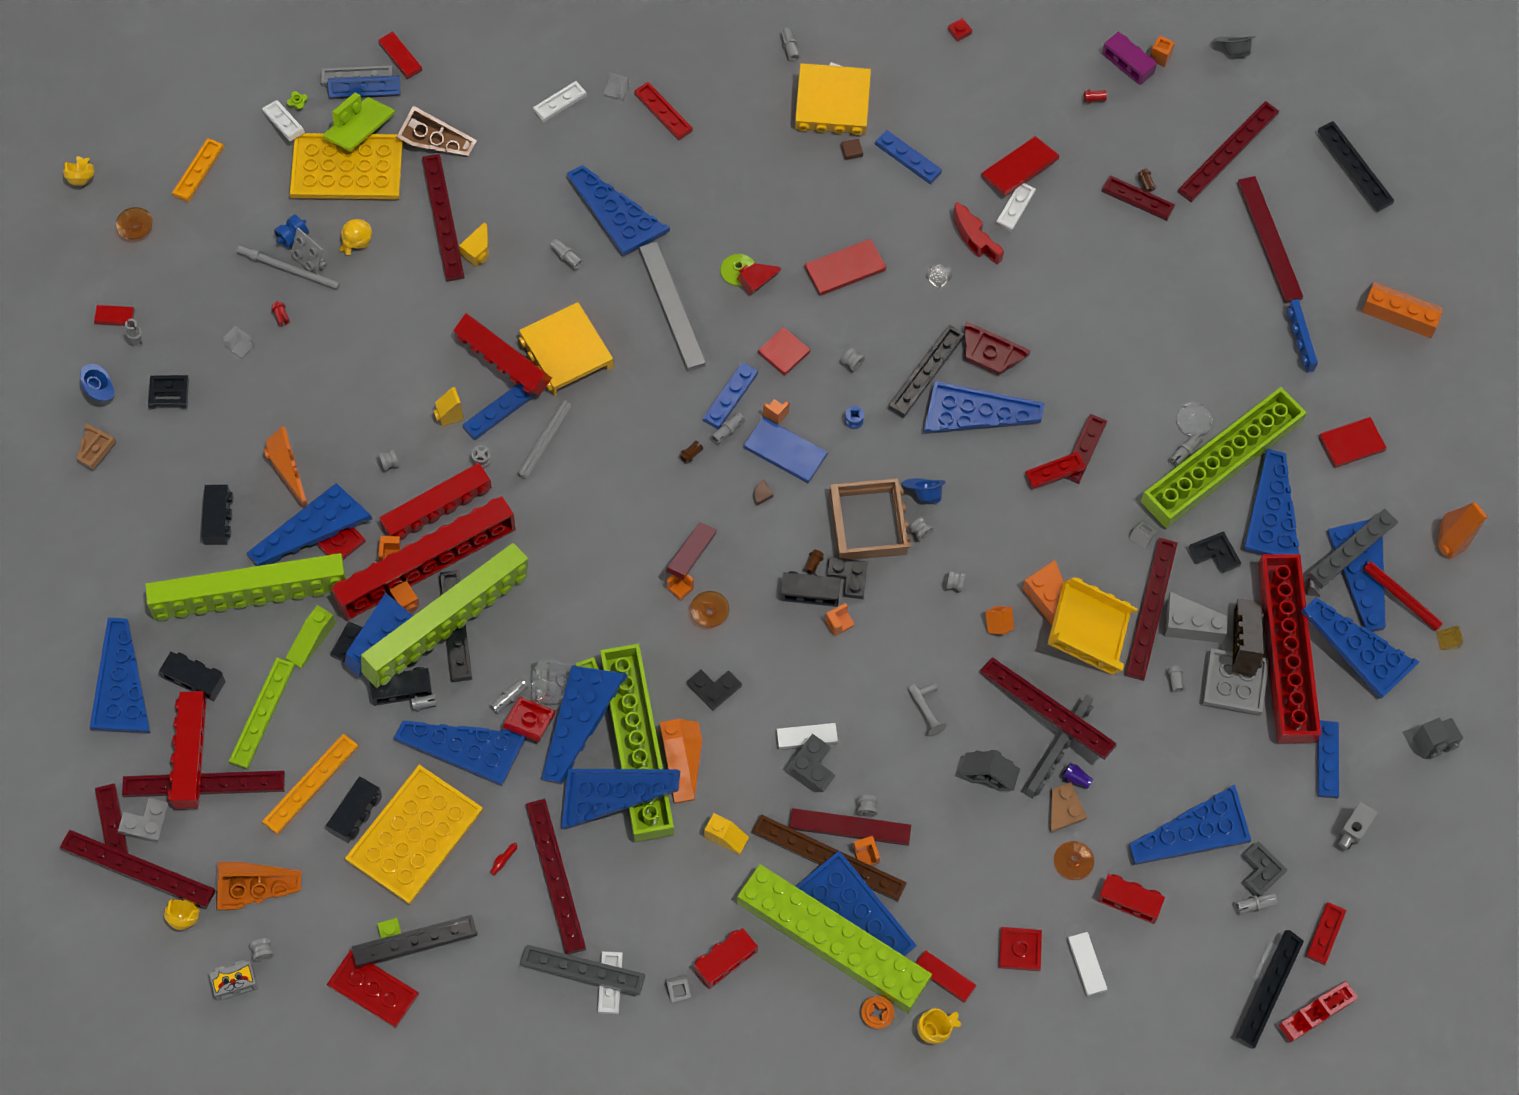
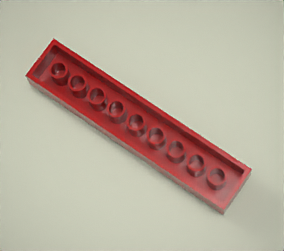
M503 496L491 499L488 504L474 508L471 513L456 518L449 525L439 527L436 532L422 536L419 541L407 544L402 550L390 553L380 562H374L367 569L357 571L350 578L335 583L331 589L337 606L346 621H349L378 605L385 593L391 597L390 589L407 581L411 587L515 531L514 513Z
M1262 554L1258 562L1262 608L1264 610L1263 617L1277 743H1317L1321 736L1309 624L1308 619L1301 612L1306 607L1301 555Z

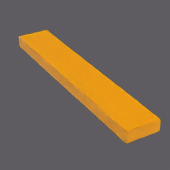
M343 733L265 817L262 823L276 835H279L359 748L358 744Z

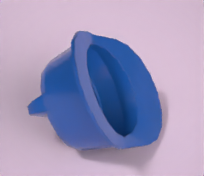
M97 364L85 365L80 372V384L83 392L99 401H107L113 398L115 391L107 371Z
M914 478L903 481L902 486L914 489L918 499L924 503H939L942 499V485L946 481Z

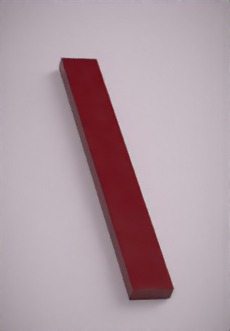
M1265 101L1178 189V193L1192 203L1278 115L1279 110Z
M440 154L424 156L422 159L446 281L465 279Z
M1256 176L1238 179V186L1284 302L1289 303L1291 300H1302V291Z
M1163 538L1158 540L1125 674L1127 677L1145 680L1178 542Z
M992 657L980 670L981 675L1103 760L1116 748L1117 743L995 658Z
M284 770L201 773L200 795L285 792ZM170 775L123 776V797L168 796L169 789H172Z
M546 799L526 803L565 952L567 955L584 951L586 946Z
M72 830L68 831L60 846V849L205 909H207L216 891L210 886Z

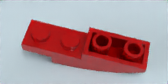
M956 202L953 214L962 238L978 257L985 254L998 265L1004 255L1002 247L999 244H995L985 232H982L983 223L978 217L973 216L966 206Z

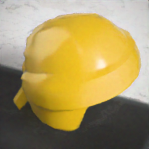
M77 156L76 164L64 162V178L74 186L87 184L94 176V165L88 163L90 158L83 159Z
M361 219L349 220L342 228L341 237L343 244L339 250L345 251L346 255H351V248H366L372 238V230L369 223Z
M170 899L165 907L164 918L172 928L185 930L198 921L200 910L195 904L186 900Z
M932 1008L923 1013L917 1023V1031L921 1039L929 1044L945 1042L951 1035L954 1027L962 1025L957 1020L959 1018L958 1012H953L950 1016H947L942 1010Z

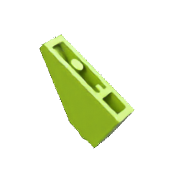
M317 605L305 620L285 659L295 663V666L302 669L335 626L336 622L333 614Z

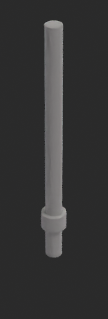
M242 246L237 248V253L248 256L249 259L256 262L258 260L337 290L340 286V283L266 256L261 254V251L250 250Z

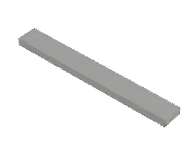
M657 242L641 246V255L687 370L690 371L705 366V360Z

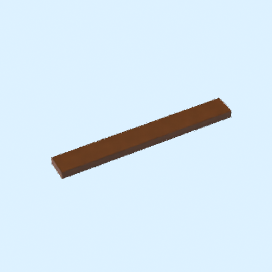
M762 814L753 830V834L818 865H822L839 851ZM841 852L872 890L897 902L899 901L907 882Z

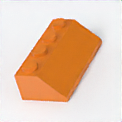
M1373 282L1362 313L1432 338L1442 315L1443 307Z

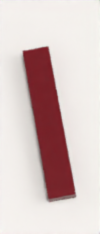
M792 808L790 828L794 830L856 839L873 836L874 841L909 846L910 824Z

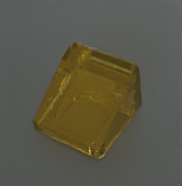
M1459 626L1437 631L1441 650L1456 649L1462 646L1463 638Z

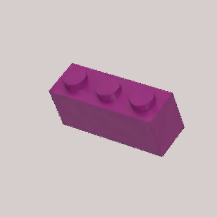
M1119 31L1104 43L1102 54L1139 85L1155 73L1157 66L1155 60L1145 54L1139 46L1133 44L1127 36Z

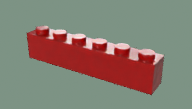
M465 313L453 329L458 334L456 337L464 344L467 342L471 344V350L477 354L480 352L484 354L483 359L490 364L493 362L497 364L496 369L504 375L506 372L511 375L509 379L517 385L522 383L524 385L522 389L530 395L534 392L540 396L551 381L552 377L469 314Z
M477 463L379 517L381 526L388 536H400V540H403L408 534L421 530L424 525L437 521L442 515L452 513L460 505L470 503L478 495L486 494L492 488L491 480L480 463Z
M203 691L179 692V699H176L175 702L178 716L174 718L176 735H173L172 742L173 747H175V753L171 754L173 771H170V783H172V789L168 791V800L172 802L174 809L199 808L207 704Z

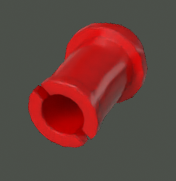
M1088 89L1084 91L1085 102L1091 103V101L1107 100L1106 90L1091 91Z
M281 301L273 303L271 311L275 313L279 326H283L282 322L285 325L290 323V319L285 311L286 306Z

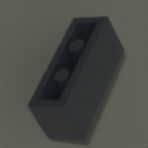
M205 485L201 532L204 545H228V538H231L229 520H232V509H230V503H233L234 497L228 485Z
M795 571L783 572L781 601L838 607L841 578L833 575L826 577L818 576L814 573H808L807 575L799 574Z
M170 651L159 670L163 679L189 691H203L205 697L213 702L226 682L220 670L216 668L209 669L198 660L191 661L180 652L176 654Z
M416 667L413 670L403 671L400 674L396 673L386 685H380L378 688L370 682L374 706L409 701L411 698H415L414 696L432 695L429 669L424 667Z
M359 776L327 823L328 832L348 844L351 839H355L359 834L361 824L367 822L371 815L370 811L382 799L380 787Z

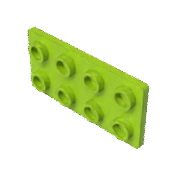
M354 93L332 111L334 125L323 134V138L348 151H352L395 114V110L370 97L361 102V95Z

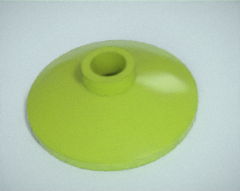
M744 254L728 256L721 264L722 278L730 285L742 286L737 280V277L740 275L739 270L745 265L751 266L755 263L754 260Z

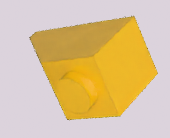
M485 222L459 245L460 255L475 267L480 263H484L489 256L488 227Z
M452 387L435 402L436 410H433L436 421L440 420L442 427L464 420L456 388Z
M713 813L704 830V838L738 855L741 854L749 839V836L733 822Z

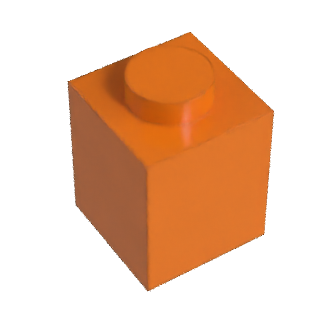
M407 581L390 589L392 599L409 613L415 612L420 607L419 600Z

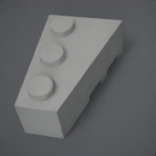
M1170 592L1166 604L1165 636L1223 643L1227 634L1226 615Z

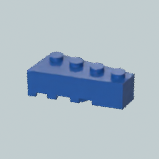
M385 593L346 652L345 666L358 677L363 674L361 672V654L413 617V615Z

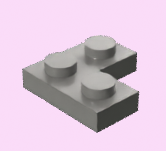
M148 798L144 816L123 812L118 833L158 843L168 802Z

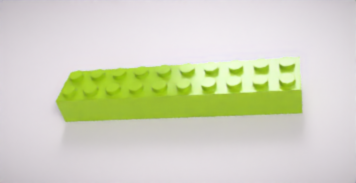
M1282 387L1278 388L1147 489L1143 494L1141 503L1167 529L1266 452L1267 449L1303 422L1307 412Z
M514 543L510 544L361 654V672L376 688L380 685H386L396 673H402L407 665L418 661L427 650H433L439 641L449 638L455 629L462 628L471 617H477L482 612V609L493 605L502 594H508L517 583L521 584L527 577L528 557Z
M339 553L145 583L147 605L154 620L164 621L171 617L184 618L191 614L203 615L210 611H226L229 608L242 609L249 605L261 606L274 601L280 603L287 599L300 600L307 596L319 597L326 593H332L331 587L340 580H346L347 573L342 554Z
M639 643L600 650L603 670L625 673L628 676L624 682L622 681L617 695L609 703L621 769H663ZM668 795L628 808L634 842L674 835V824Z
M759 864L737 896V904L873 992L887 998L892 1004L908 1014L931 980L932 974L761 864Z

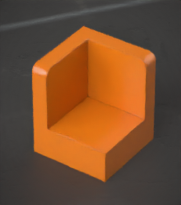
M1159 35L1152 47L1150 57L1158 65L1165 67L1172 56L1175 42Z
M775 399L770 405L765 403L763 405V416L779 425L789 413L790 403L786 401L782 405Z
M380 536L379 561L385 559L390 553H396L401 550L400 536Z
M687 574L684 580L674 575L667 579V590L680 601L694 589V579L689 574Z
M846 603L826 613L825 621L834 636L854 627V622L847 612L848 606Z
M994 606L985 611L988 633L1006 634L1014 629L1012 607Z
M873 836L853 842L854 852L858 860L871 866L880 863V856Z

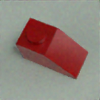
M753 263L751 266L745 265L739 270L740 275L737 277V280L751 296L777 276L781 268Z

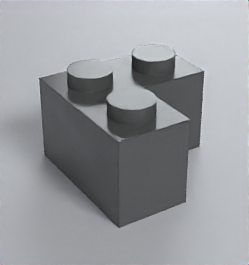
M1440 717L1422 724L1413 737L1424 759L1430 756L1431 758L1438 757L1442 754V751L1447 749L1449 751L1455 750L1460 746L1459 743L1463 739L1452 718L1441 721Z
M812 733L789 766L823 792L835 777L833 772L820 764L831 749L830 746Z
M976 750L975 752L965 754L960 775L971 783L987 782L998 791H1012L1015 788L1020 768L1015 766L1013 761L1003 757L1001 752L997 750L986 752Z

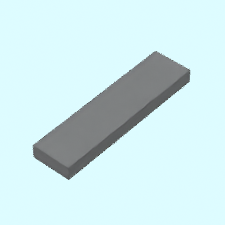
M392 65L321 68L322 87L328 86V78L393 76Z

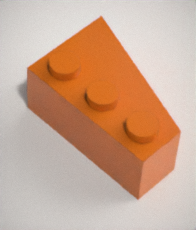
M1056 560L1025 579L1022 588L1051 625L1053 624L1064 582Z

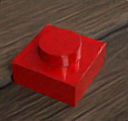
M963 18L948 25V31L957 42L972 34V29Z

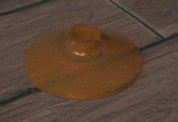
M139 207L124 210L116 220L118 233L122 237L131 240L146 236L153 226V219L150 213Z
M705 591L693 599L691 615L701 626L716 627L727 619L729 604L722 594L715 591ZM707 610H712L713 613L708 614Z
M1069 841L1057 849L1054 855V865L1058 873L1064 878L1081 880L1091 873L1094 867V856L1085 844ZM1077 856L1079 860L1073 861L1071 857Z

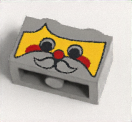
M237 961L233 966L227 968L221 966L209 973L217 1001L258 990L255 973L250 961Z

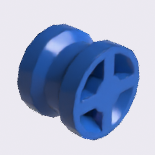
M850 406L846 410L845 424L851 429L861 427L864 411L859 406Z

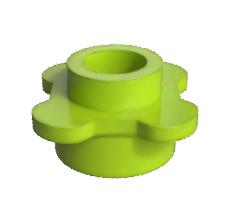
M294 91L291 93V98L287 100V104L296 110H300L305 106V101L308 100L306 94L302 95Z

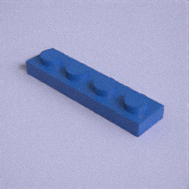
M400 75L328 78L329 97H346L354 93L361 96L401 94Z
M888 130L875 141L877 147L930 185L942 173L941 168Z
M1299 299L1291 300L1289 308H1287V316L1292 322V333L1297 338V349L1301 351V362L1305 366L1307 373L1314 372L1318 361Z
M742 362L703 417V421L716 429L721 428V424L726 421L758 375V370Z
M519 383L462 424L464 430L474 440L478 439L533 398V394L530 395L522 389L524 385Z
M1320 720L1321 736L1317 741L1318 797L1338 799L1339 722Z

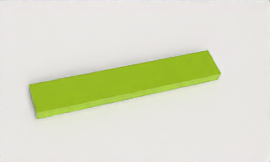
M276 657L228 761L229 764L246 770L249 769L293 673L295 663Z

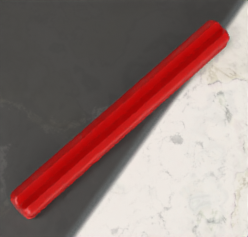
M1372 561L1366 564L1364 570L1431 628L1435 631L1440 629L1443 622Z

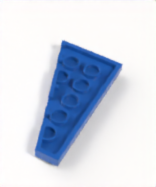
M582 165L567 173L571 183L623 256L670 232V227L657 221L655 216L646 213L641 206L624 194L618 193L614 190L613 186L604 183L599 179V176Z
M935 381L924 433L1041 423L1045 403Z
M1271 449L1266 450L1244 547L1246 551L1261 555L1299 554V541L1296 535L1297 527L1293 501L1291 500L1286 453Z
M335 483L248 551L247 555L257 566L271 564L280 560L285 554L292 551L293 553L300 551L299 548L308 544L312 546L337 535L339 531L349 527L351 529L356 527V524L366 520L367 522L372 520V516L344 489Z
M1372 519L1328 529L1327 534L1334 551ZM1383 536L1342 571L1362 626L1371 632L1384 630L1385 595L1384 587L1364 570V567L1368 562L1372 561L1384 571Z
M1317 597L1301 610L1306 618L1380 699L1420 662L1415 658L1411 659L1406 656L1404 651L1393 648L1386 640L1365 627L1356 625L1349 617L1345 618L1336 612V609Z
M108 618L90 729L151 733L129 621L125 618Z
M571 666L542 775L544 781L563 784L568 775V769H572L574 766V760L580 751H583L588 737L592 736L608 710L607 706L611 699L615 698L622 681L624 682L628 677L625 673Z
M402 721L394 737L397 742L503 786L527 738L518 733L510 732V730L496 731L489 728L467 726L452 727L445 724L430 725L424 722Z
M568 769L561 828L568 829L679 791L680 771L677 769Z
M1235 784L1208 801L1183 813L1173 821L1167 822L1159 829L1132 842L1129 848L1134 865L1250 843V833Z
M840 850L796 886L903 956H906L917 947L915 942Z

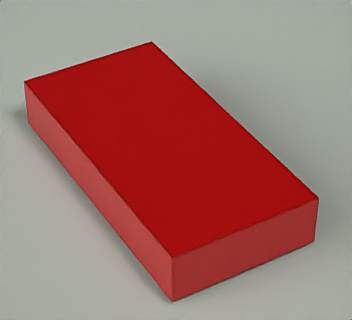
M97 305L94 323L125 326V322H128V319L134 318L135 309L134 307Z

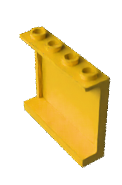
M800 63L795 129L801 131L816 130L821 133L829 131L837 134H866L871 69Z
M579 302L519 330L520 338H518L521 347L526 348L528 351L527 356L529 360L552 377L546 388L548 391H552L554 396L557 395V389L604 366L607 371L614 368L613 357Z
M1073 577L1063 582L1048 645L1114 675L1123 671L1124 663L1120 662L1119 659L1130 614L1136 612L1138 608L1131 606L1127 601L1115 598L1113 594L1105 593L1099 590L1098 587L1083 582L1080 578Z

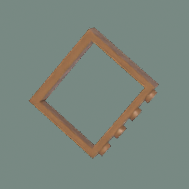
M898 478L830 484L829 494L838 558L856 560L907 555L908 548H911L910 536L906 535L908 520L904 519L903 513H906L905 502L901 501L903 488L902 485L899 486ZM892 492L899 544L847 549L840 497Z

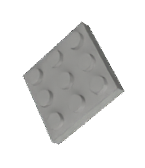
M1211 648L1203 705L1261 715L1263 713L1269 659L1263 658L1261 669L1258 668L1255 676L1233 673V652Z

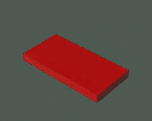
M1034 136L983 171L981 175L983 179L1006 196L1057 161L1059 154Z
M871 239L805 263V269L820 296L886 271V266Z
M351 950L327 983L328 987L394 1028H397L419 995L418 991L374 964L357 968L353 951Z

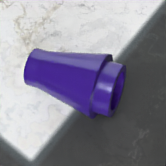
M1071 762L1062 775L1066 778V781L1083 786L1086 789L1089 788L1093 781V778L1085 773L1076 763L1072 764Z

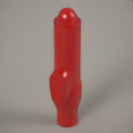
M517 843L510 844L506 851L495 859L494 866L490 871L493 876L505 866L506 862L517 850Z

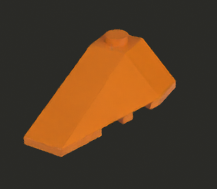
M284 426L265 441L267 446L264 449L267 460L271 459L272 466L303 508H305L307 501Z
M1476 502L1447 512L1440 522L1438 547L1441 553L1447 556L1449 560L1468 549L1488 517Z
M684 719L660 722V734L667 768L680 771L679 791L673 793L674 803L694 801L702 748L699 722Z
M217 862V910L241 909L247 904L254 902L257 904L267 898L281 897L301 891L302 871L245 862Z

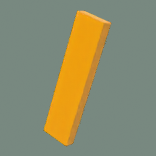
M210 138L206 139L173 190V197L188 203L190 202L224 149L222 143Z

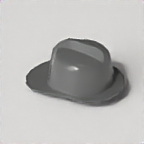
M1256 36L1214 38V41L1224 42L1226 50L1231 56L1244 57L1251 54L1252 39Z

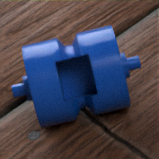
M292 215L287 219L286 225H279L274 229V233L278 238L276 242L278 244L281 242L288 249L292 247L297 228L306 235L309 234V230L305 225L306 220L302 221L297 215Z

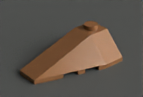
M415 106L411 108L396 138L414 147L463 156L470 155L477 141Z

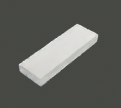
M575 81L534 106L533 111L544 123L586 97L587 93Z
M278 100L262 108L264 114L289 141L305 133L303 127Z
M1025 183L1016 188L996 221V225L1012 232L1035 194L1036 188Z
M836 723L777 729L779 750L803 747L812 733L828 745L838 744Z
M1088 932L1068 937V942L1087 997L1106 992L1107 986Z
M602 951L601 963L622 968L623 953ZM600 986L598 1014L619 1015L620 990Z

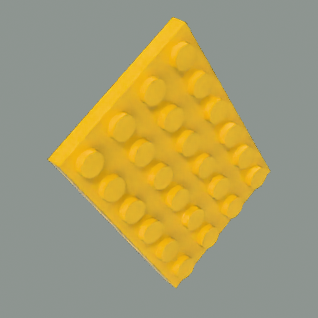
M304 133L294 139L290 185L291 198H400L403 141L396 138L398 134H371L352 151H348L324 139V133Z
M419 764L348 853L345 860L401 900L411 905L484 809Z

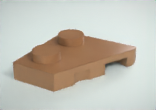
M86 424L84 427L86 430L85 436L81 439V448L76 459L79 463L94 470L117 441L105 432Z
M1071 782L1052 789L1051 833L1087 819V815Z

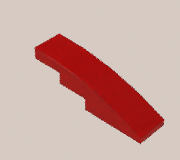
M1345 981L1317 998L1313 1003L1299 1010L1295 1015L1286 1019L1278 1026L1291 1043L1356 1001L1358 997Z

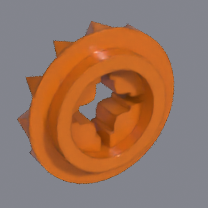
M873 996L867 999L861 1010L864 1022L875 1030L884 1029L891 1024L895 1013L892 1003L882 996ZM875 1006L878 1010H885L881 1014V1021L877 1016H870L874 1013Z

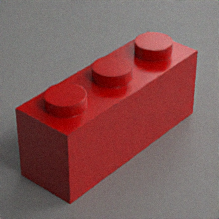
M1108 874L1097 902L1155 924L1165 896H1162L1156 890L1142 888V885L1139 883L1127 882L1119 875Z
M743 928L739 931L736 929L731 932L725 942H718L712 947V952L708 955H701L695 961L694 971L709 989L758 952L757 944Z

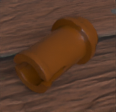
M1142 169L1138 172V179L1141 180L1146 192H1152L1156 188L1151 178L1152 173L1148 169Z
M695 440L686 450L681 451L679 457L684 463H691L693 461L692 458L703 450L701 444L697 447L698 441Z
M816 549L810 552V558L803 570L806 573L815 574L820 561L824 559V554Z

